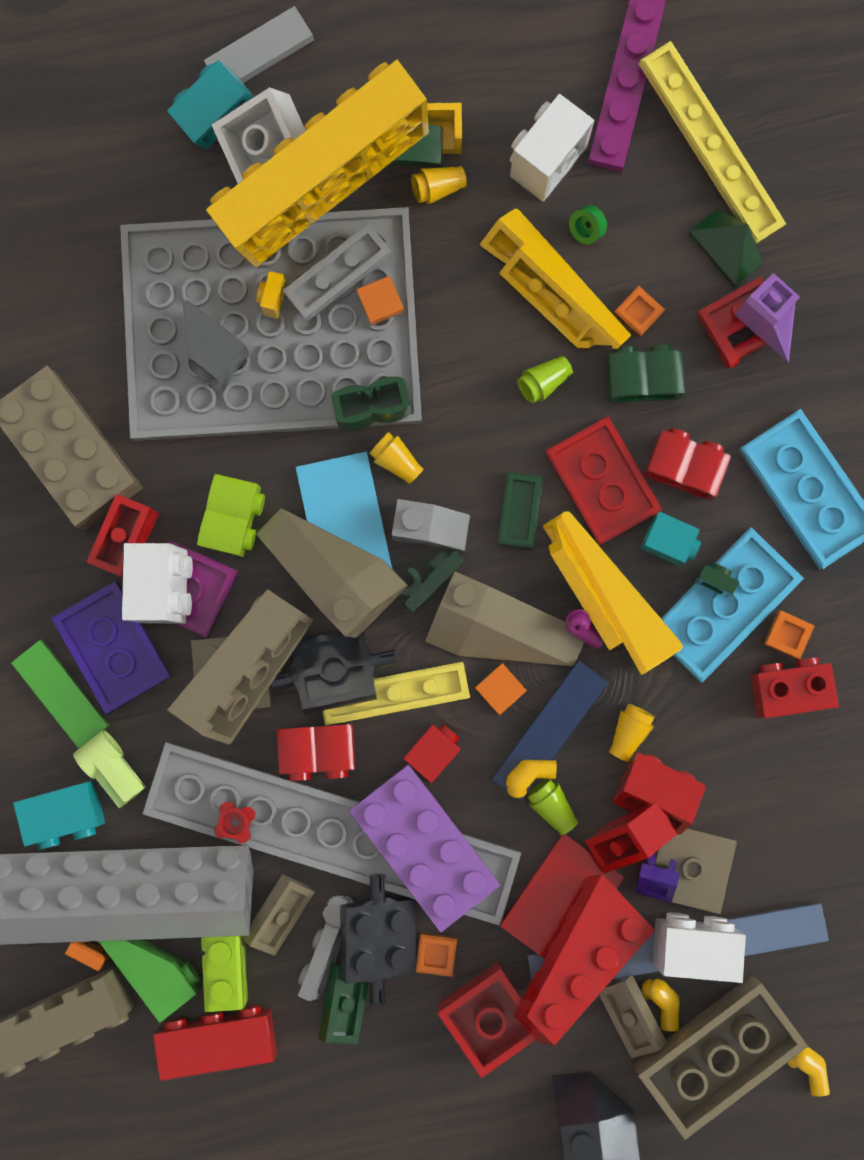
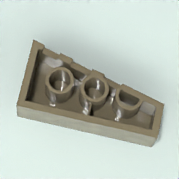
M267 589L263 595L254 601L250 611L172 703L168 711L202 736L230 745L314 620Z
M117 965L0 1019V1074L2 1073L4 1078L10 1077L25 1069L24 1063L35 1058L39 1062L44 1061L59 1053L60 1047L69 1043H73L74 1046L92 1038L95 1035L94 1033L106 1027L112 1029L129 1020L128 1013L136 1006V1002L123 973Z

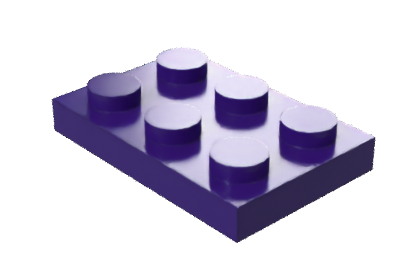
M117 581L51 618L105 714H110L172 677L143 624L122 620L123 589Z

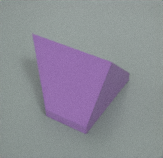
M773 273L749 296L735 316L789 363L795 304L800 296Z

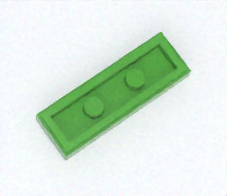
M39 640L11 662L78 749L100 731L106 730L111 726L44 640Z

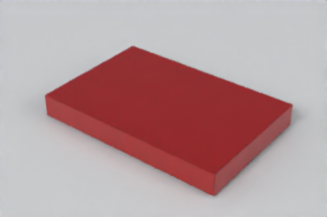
M609 416L544 452L594 541L599 546L663 510Z
M566 834L560 835L501 921L500 927L545 959L553 939L557 938L566 921L564 919L571 905L575 904L582 891L580 888L586 877L602 874L617 889L624 876L615 870L604 873L591 852Z

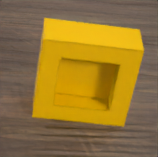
M269 271L267 281L260 282L256 302L260 303L264 316L275 319L279 318L284 299L282 290L287 287L284 274Z

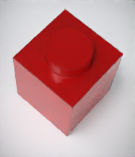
M432 724L403 759L432 783L461 750L455 744L460 738L445 724H442L439 729Z

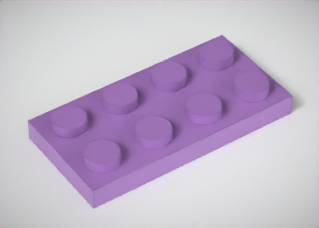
M409 764L349 810L440 932L444 931L501 886Z

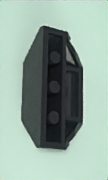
M590 1072L552 1076L562 1160H640L634 1111L630 1106Z

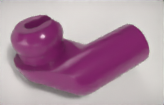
M575 609L567 614L566 626L568 633L595 649L602 646L604 641L597 629L591 625L590 616L585 610Z

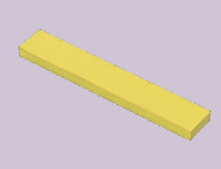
M669 41L641 59L639 66L735 218L748 224L755 244L786 225V222L673 43Z

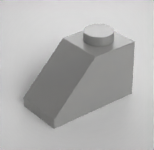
M397 499L392 539L399 542L465 551L470 515L433 504Z

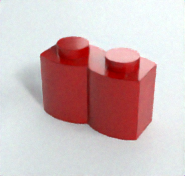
M669 428V431L662 430L656 438L643 475L705 500L711 501L716 498L731 456L723 452L724 448L721 445L710 441H703V444H698L689 439L690 435L680 429Z
M353 724L277 729L279 774H288L289 781L310 780L311 772H325L327 779L348 777V770L356 769Z

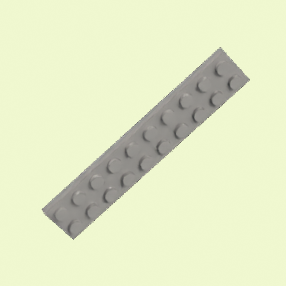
M165 742L145 804L144 815L217 837L214 833V827L218 824L221 815L219 812L221 804L232 802L234 806L240 808L250 806L256 813V817L251 821L249 828L251 838L246 843H238L236 839L227 837L223 838L224 840L240 845H249V848L370 885L369 875L384 874L386 875L385 890L415 899L349 812L360 801ZM233 819L231 822L232 825L237 826L238 820ZM463 834L501 885L464 915L500 926L521 852Z

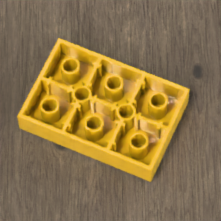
M398 59L390 65L387 62L380 64L368 75L370 81L359 90L353 87L344 92L336 101L338 106L327 115L323 112L315 115L304 126L306 129L304 133L295 140L292 137L283 140L273 150L275 155L263 165L261 162L253 164L242 174L243 181L232 189L229 186L221 189L210 199L212 205L206 211L234 248L255 268L429 134L427 98Z

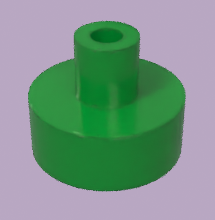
M585 205L572 213L569 219V229L572 236L578 242L589 245L605 235L607 221L604 213L599 208L593 205Z

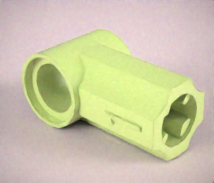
M102 730L75 751L73 756L81 769L92 779L96 778L118 808H121L139 795L146 786L122 757L124 753L115 739L107 731Z

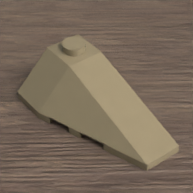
M281 508L256 533L314 604L345 637L357 638L408 586L383 559Z
M455 571L425 642L462 657L572 667L575 665L584 644L582 640L568 633L566 622Z

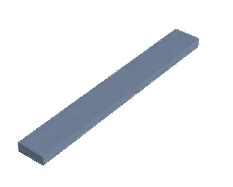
M819 902L727 918V922L734 923L735 928L746 935L745 956L829 941L822 903ZM655 931L613 979L659 971L653 965ZM535 952L527 954L531 980L536 971L540 970L545 960Z

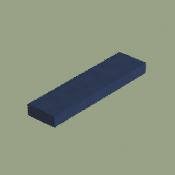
M577 661L491 779L507 791L505 783L507 776L521 761L526 759L553 760L609 682L581 661ZM536 778L526 789L527 794L539 778ZM525 796L517 799L522 802Z

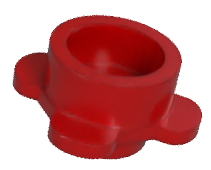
M232 802L221 804L219 807L221 815L218 824L214 827L215 835L220 839L227 837L236 839L238 843H246L251 838L249 828L251 821L256 817L255 810L250 806L245 808L236 807ZM233 819L238 820L237 826L232 825L231 822Z

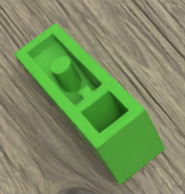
M145 940L99 941L159 1023L195 996L202 988L199 984L201 977L190 962L184 964L180 957Z

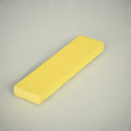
M453 663L375 678L374 684L377 700L324 710L323 717L326 726L470 698L464 663Z

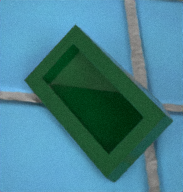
M718 209L689 231V235L734 287L763 264L748 224Z

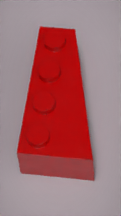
M602 874L586 877L580 888L582 891L575 904L571 905L564 918L566 921L557 938L553 939L547 950L548 954L540 970L536 971L513 1014L540 1044L555 1046L655 931Z

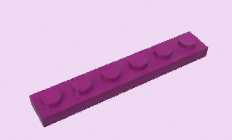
M629 0L588 165L620 173L623 171L647 78L639 66V62L654 50L666 0Z

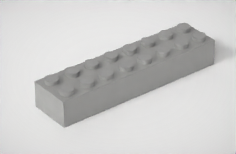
M249 845L0 854V945L249 936L254 872Z

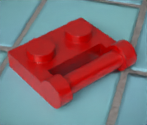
M762 276L699 310L696 314L727 369L735 367L740 363V359L767 345L756 334L734 347L728 340L730 336L747 327L735 314L749 296L765 282Z

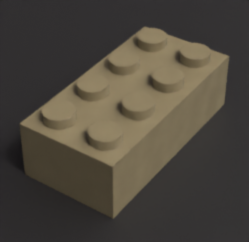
M48 365L0 400V427L75 527L87 531L107 516L116 494L130 499L143 489L60 376Z
M750 975L743 983L738 984L681 1027L679 1031L666 1039L667 1044L661 1051L646 1054L632 1065L639 1078L684 1140H686L806 1049L808 1045L763 984L753 975Z

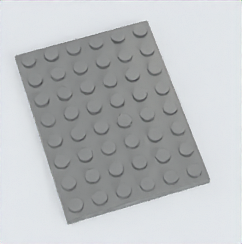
M408 207L327 212L257 268L234 248L213 219L120 225L130 439L132 441L337 429L339 427L331 395L346 386L362 385L368 387L374 381L385 377L404 378L411 413L404 419L396 422L380 423L375 421L370 426L422 423ZM368 223L392 251V255L307 322L285 295L278 319L264 316L260 303L256 302L260 282L267 281L269 271L284 274L288 286ZM391 276L404 307V312L370 325L356 289ZM187 300L244 343L250 353L223 387L215 381L208 385L193 372L196 366L188 357L183 305Z

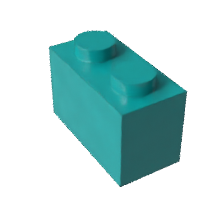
M218 59L215 63L207 65L200 72L199 79L189 89H184L174 98V104L167 111L193 143L208 150L218 140L212 124L254 98V95L233 70Z
M95 780L13 802L24 847L37 844L38 850L56 846L60 844L59 837L72 833L74 840L96 834L95 827L106 823Z

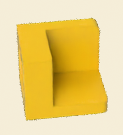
M427 103L428 125L443 127L442 154H461L462 104Z

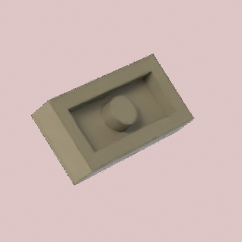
M282 874L251 923L249 936H243L242 939L250 947L275 956L315 892L308 885Z
M633 975L610 981L599 996L631 1059L661 1051L667 1042Z

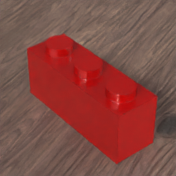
M259 1004L245 1006L243 1009L238 1010L237 1014L225 1016L223 1011L207 1012L200 1015L201 1020L186 1022V1017L170 1018L163 1021L164 1026H160L153 1034L160 1081L274 1062L277 1055L271 1008L261 1010Z

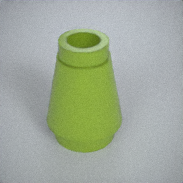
M561 355L558 358L524 370L522 376L517 379V384L528 402H543L568 376L573 374V369L569 361Z
M544 779L536 784L526 795L530 800L529 806L557 830L560 835L568 833L578 824V820L574 817L575 815L559 783H553L551 779Z

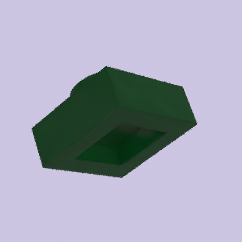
M712 563L711 566L704 565L700 567L693 579L695 583L725 598L733 595L739 584V581L731 578L732 571L716 563Z

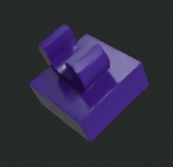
M653 854L648 858L647 864L642 863L635 893L672 903L680 873L675 872L676 861L671 859L667 869L655 866L656 854Z

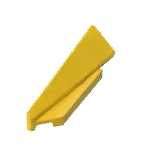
M514 209L499 218L480 243L485 250L506 264L499 274L577 348H590L593 345H612L613 349H618L631 336L626 328L520 210Z
M569 511L561 513L543 525L544 530L553 542L548 546L552 558L582 607L589 614L590 620L609 650L623 642L639 672L643 675L683 648L680 640Z

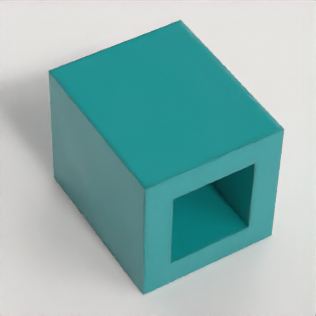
M659 511L653 517L640 549L680 567L686 563L687 559L690 561L694 560L701 545V541L696 539L700 529Z

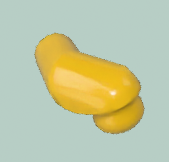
M526 759L521 761L507 776L505 783L508 794L514 798H521L527 794L526 789L536 778L556 779V760Z
M658 978L655 980L647 979L642 984L641 992L646 1000H652L661 1009L660 1029L664 1031H679L680 1000L678 994L664 980Z
M807 1047L787 1062L790 1067H799L801 1071L808 1074L812 1096L819 1097L830 1094L826 1063L823 1057L814 1050Z

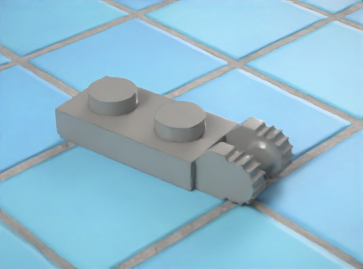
M350 895L332 896V899H329V902H327V907L324 908L322 914L326 924L324 928L321 927L316 933L312 944L315 952L311 963H307L304 966L298 983L302 985L298 996L307 1001L324 996L328 985L331 963H336L340 954V905L355 903L353 898H350Z

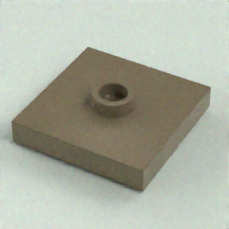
M688 828L681 835L677 834L656 851V867L667 869L670 860L674 859L676 861L675 872L680 873L672 902L721 914L737 841Z

